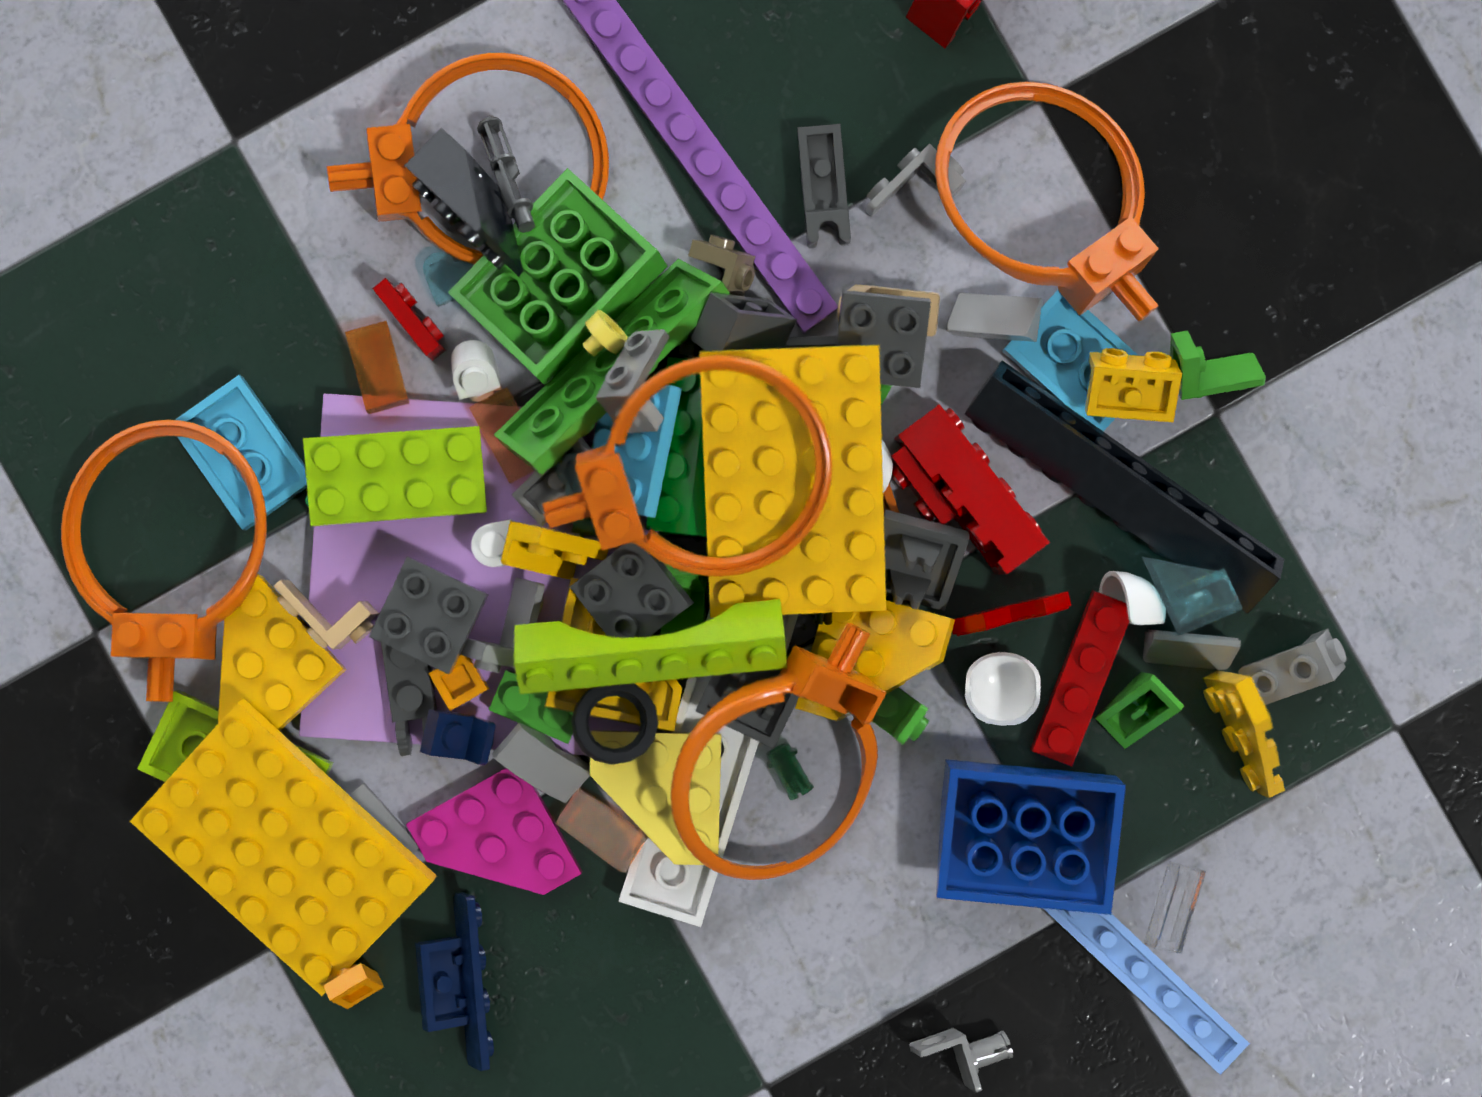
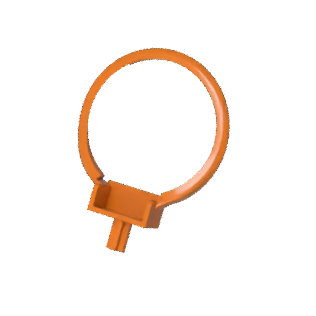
M485 53L460 59L437 71L415 92L396 124L366 128L370 162L327 166L330 192L373 188L378 222L406 219L435 247L460 261L475 265L483 256L480 251L466 247L450 238L428 216L422 220L417 213L422 212L420 195L411 185L417 178L404 166L414 156L411 126L415 128L426 107L442 90L467 75L488 70L515 71L535 77L550 85L567 99L586 128L593 155V174L590 189L602 200L606 192L609 174L608 146L596 111L587 97L569 78L551 66L530 57L510 53Z
M1015 82L995 86L979 93L954 113L947 123L937 147L935 158L936 183L940 199L951 222L961 236L981 256L1015 279L1042 286H1058L1059 292L1079 316L1112 292H1114L1138 322L1144 320L1151 312L1157 309L1159 305L1134 277L1142 271L1159 250L1139 226L1145 198L1142 168L1128 137L1104 110L1087 98L1059 86L1038 82ZM1020 100L1053 104L1067 109L1086 120L1105 138L1112 148L1120 167L1123 190L1122 208L1118 225L1067 262L1069 267L1059 269L1057 266L1031 265L1016 261L997 252L977 237L957 210L949 185L950 155L955 141L963 128L974 117L988 108Z
M732 356L695 358L675 364L659 372L637 388L618 412L606 445L577 454L575 469L582 492L544 502L542 506L546 522L550 528L591 517L602 551L627 543H634L664 564L684 572L703 576L739 575L763 568L777 561L796 547L810 532L824 508L832 478L830 442L824 423L810 399L796 384L778 371L752 360ZM700 372H738L756 377L770 384L797 409L806 423L813 441L815 476L809 499L803 511L792 526L778 539L757 551L741 556L726 558L707 557L689 552L672 544L653 529H650L645 535L619 452L615 453V444L623 445L625 443L633 420L650 398L670 383Z
M155 420L129 427L105 441L89 456L75 476L66 497L62 514L61 542L67 570L76 589L86 603L112 625L111 657L148 658L146 701L173 702L175 659L215 660L216 625L230 616L248 596L258 575L266 544L267 514L265 500L259 481L249 462L231 442L220 434L201 425L181 420ZM176 436L194 439L208 445L221 455H224L234 465L250 493L254 511L255 530L247 564L234 586L218 602L207 608V615L198 618V614L125 613L128 609L118 603L100 585L87 564L83 553L81 518L86 498L94 481L106 465L118 454L148 439Z
M847 623L829 659L794 645L787 658V668L782 669L779 675L756 681L732 692L712 707L691 731L676 761L671 782L670 799L672 815L679 836L688 850L702 864L715 872L737 879L763 880L776 878L797 871L823 856L851 827L866 801L874 779L878 760V747L875 733L870 723L886 695L885 691L865 675L852 670L870 636L869 632L852 623ZM784 693H794L796 696L809 699L843 714H846L848 711L854 718L851 721V727L856 734L861 752V779L850 810L828 839L813 851L790 863L783 861L763 866L742 865L728 861L712 852L702 842L695 830L690 814L689 788L691 777L701 752L722 727L748 712L767 705L784 702Z

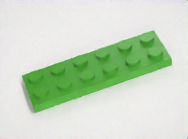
M677 259L614 319L628 338L634 332L664 329L669 335L667 343L649 374L656 369L657 364L674 347L681 345L687 339L689 333L697 326L711 292L731 294L722 281L680 259ZM604 347L595 357L584 348L512 416L494 436L506 449L542 475L546 470L555 466L562 459L563 454L581 437L589 434L594 428L595 423L607 413L595 397L623 348L617 354H613Z

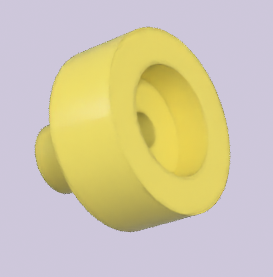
M597 310L585 322L592 335L582 345L594 357L604 347L611 353L617 354L624 347L628 337L611 317L603 311Z

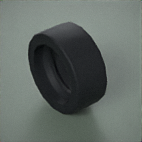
M635 683L592 687L582 695L575 705L571 721L574 738L581 750L593 760L610 765L631 762L644 754L655 740L658 727L656 706L648 693ZM611 696L626 698L633 703L639 712L641 721L639 733L633 742L625 747L616 749L604 747L598 743L589 728V717L593 707L600 700Z

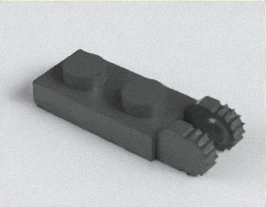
M381 643L392 723L396 722L395 733L400 756L411 755L413 743L408 720L422 718L424 734L429 709L437 710L434 684L428 674L432 671L431 666Z

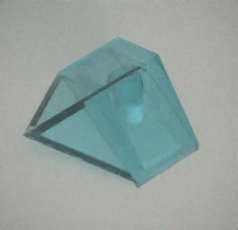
M1142 557L1178 636L1243 609L1225 569L1213 571Z

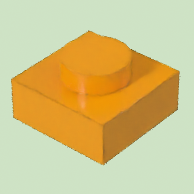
M460 655L451 674L438 669L428 673L449 711L490 689L479 669L474 667L475 662L472 658Z
M362 963L353 964L349 969H341L337 972L335 979L323 985L329 1000L346 1009L351 1008L384 988L378 972Z

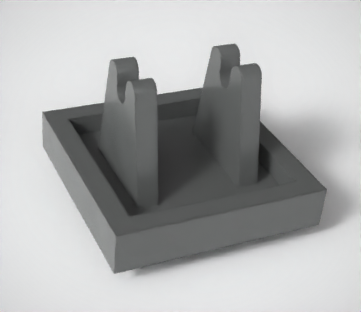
M842 290L836 346L879 345L880 384L920 388L931 300L928 298Z
M885 509L886 596L893 597V601L897 605H901L904 600L910 602V606L913 609H919L920 605L945 611L969 542L970 531Z
M634 543L622 545L570 586L604 633L611 637H649L694 603L665 564Z
M406 557L369 637L442 672L451 674L489 594L415 559Z
M782 669L714 675L711 677L695 711L705 715L719 701L732 692L756 681L777 676ZM784 693V702L767 705L748 712L725 726L774 749L799 696H796L794 693Z

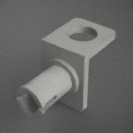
M951 1028L909 1044L911 1051L919 1057L953 1047L964 1085L975 1093L982 1091L978 1077L979 1068L1004 1059L1013 1058L1012 1048L1007 1049L1006 1047L1010 1045V1041L1004 1031L969 1043L965 1034L955 1028Z

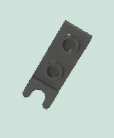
M841 125L798 127L797 136L807 247L813 249L817 246L819 230L823 227L833 228L837 233L839 244L846 246L850 244L851 232Z

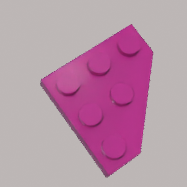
M507 768L502 769L406 824L426 862L545 895L583 872L537 788L522 780Z

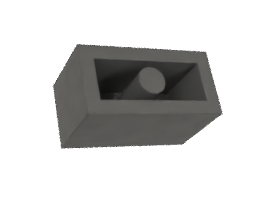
M711 292L691 340L705 351L784 348L797 319L769 299Z

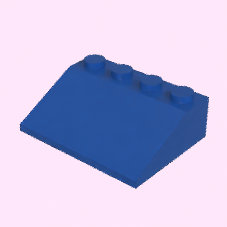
M945 759L940 811L936 897L1111 915L1126 785L1115 775Z

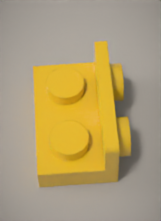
M1105 348L1102 350V353L1090 352L1088 361L1091 373L1085 404L1087 416L1174 423L1182 372L1175 359L1162 352H1147L1145 356L1128 355L1126 351L1116 348Z
M510 521L501 563L570 580L574 576L576 564L587 565L588 557L604 560L607 557L608 549L602 551L599 541Z

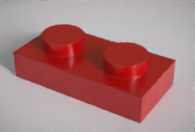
M385 278L372 288L428 358L433 361L446 351L439 342L444 337V334L429 316L421 320L412 308L418 302L402 282L395 287Z
M906 446L891 455L893 462L892 478L902 490L909 486L918 499L913 505L924 520L944 525L957 516Z

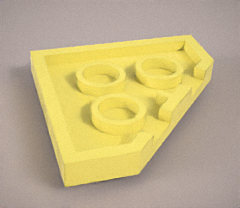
M591 731V734L598 743L612 749L627 746L633 742L639 731ZM656 732L655 740L647 751L631 762L610 765L595 761L590 757V776L674 865H704L693 856L683 843L676 829L671 810L670 796L673 771L679 753L690 734L689 732ZM716 733L701 752L695 765L689 788V807L695 830L702 842L718 856L722 733Z

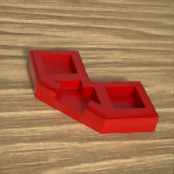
M1065 591L1036 597L955 618L952 633L953 635L961 636L986 631L1012 622L1046 616L1069 609V606H1072L1069 593Z

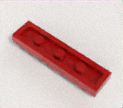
M1092 590L1030 748L1032 752L1073 766L1129 624L1126 602Z

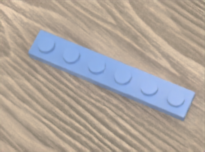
M1043 908L1220 1075L1250 1044L1113 914Z

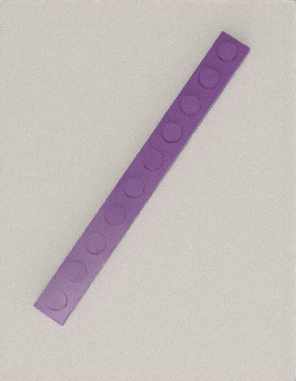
M562 0L744 253L755 256L754 267L786 311L797 319L796 325L802 333L805 334L837 311L838 305L616 0Z

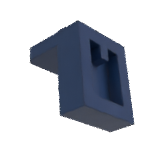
M429 709L420 752L429 756L463 759L478 765H487L494 742L496 725L494 722L469 714Z

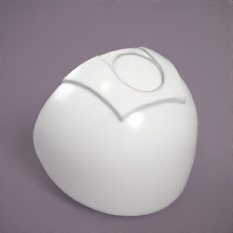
M1109 571L1104 575L1099 593L1127 603L1129 624L1149 625L1165 622L1166 604L1161 592L1157 591L1149 581L1128 572Z
M996 652L982 656L968 669L965 686L966 703L975 714V717L985 723L1001 726L1020 724L1028 720L1039 705L1041 687L1039 672L1029 660L1017 654Z

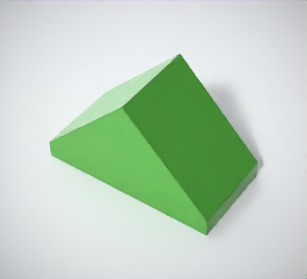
M1140 672L1098 713L1095 719L1126 749L1180 712L1184 705L1154 674Z

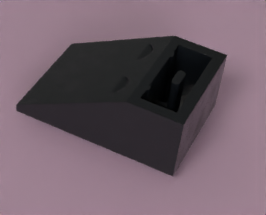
M440 128L404 165L417 178L411 185L430 204L436 198L439 202L433 208L451 226L459 221L461 225L457 228L458 232L475 248H479L484 244L485 247L480 252L498 270L506 265L519 277L523 273L514 227L512 218L508 215L499 186L465 148Z

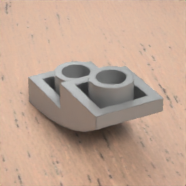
M518 723L492 753L496 761L516 776L564 803H567L590 776V767L586 761L556 748L551 737L522 723Z

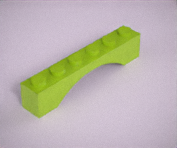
M778 599L737 603L722 614L698 626L676 633L653 637L620 638L602 636L575 629L560 621L514 625V666L520 694L787 668L781 601Z

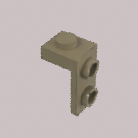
M710 235L709 241L693 239L688 256L725 268L722 282L731 293L730 295L744 296L745 291L750 288L754 279L755 270L753 263L755 256L733 249L735 241L724 237Z

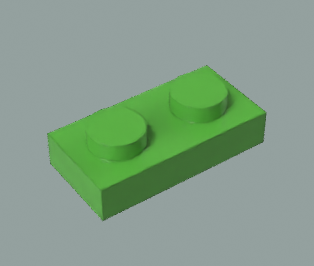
M505 670L489 707L490 711L515 722L522 723L567 744L570 743L573 736L571 722L573 712L544 707L547 692L520 694L516 673Z

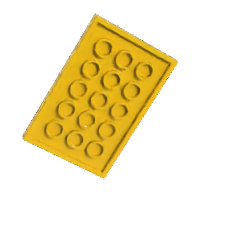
M879 345L700 351V357L732 356L752 360L786 376L804 392L817 409L828 434L832 455V478L824 508L810 532L789 553L763 568L739 575L709 576L710 617L722 614L737 603L778 599L781 601L782 615L886 611ZM700 372L708 557L726 558L741 556L757 551L778 539L792 526L803 511L809 499L815 476L813 441L809 429L797 409L770 384L756 377L738 372Z
M244 698L236 703L130 820L139 831L321 996L326 993L323 985L335 979L337 972L341 969H349L437 877L435 873Z

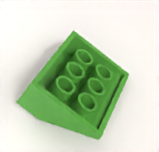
M568 168L532 204L531 214L535 223L534 229L523 233L518 230L516 222L513 224L523 273L518 277L506 265L498 270L483 255L448 292L544 385L584 349L582 344L592 335L585 322L597 310L603 311L614 320L668 267L659 251Z

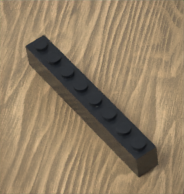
M1003 360L967 408L965 415L971 419L972 423L979 430L985 433H992L1006 443L1008 449L1013 454L1021 458H1027L1039 466L1047 478L1056 483H1063L1073 490L1084 504L1093 508L1097 507L1107 514L1121 530L1134 533L1145 541L1155 554L1161 557H1168L1182 567V570L1190 579L1196 582H1203L1216 591L1220 599L1227 605L1238 607L1248 614L1280 580L1284 558Z

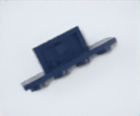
M461 892L453 894L456 936L415 943L423 1030L432 1032L464 1025L468 1065L479 1071H485L490 1069L489 1057L493 1056L494 1044L491 1033L486 1028L485 1014L489 1013L490 1000L488 992L482 983L481 971L485 970L486 967L485 951L482 945L479 944L478 927L482 925V912L479 903L475 901L473 895Z

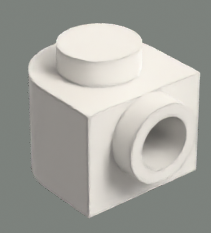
M469 340L455 347L451 355L453 383L459 400L469 397L474 402H482L491 398L494 391L501 390L499 369L494 353L486 343Z
M514 520L483 525L475 532L471 548L473 555L480 563L489 567L507 566L501 563L510 521L515 522Z

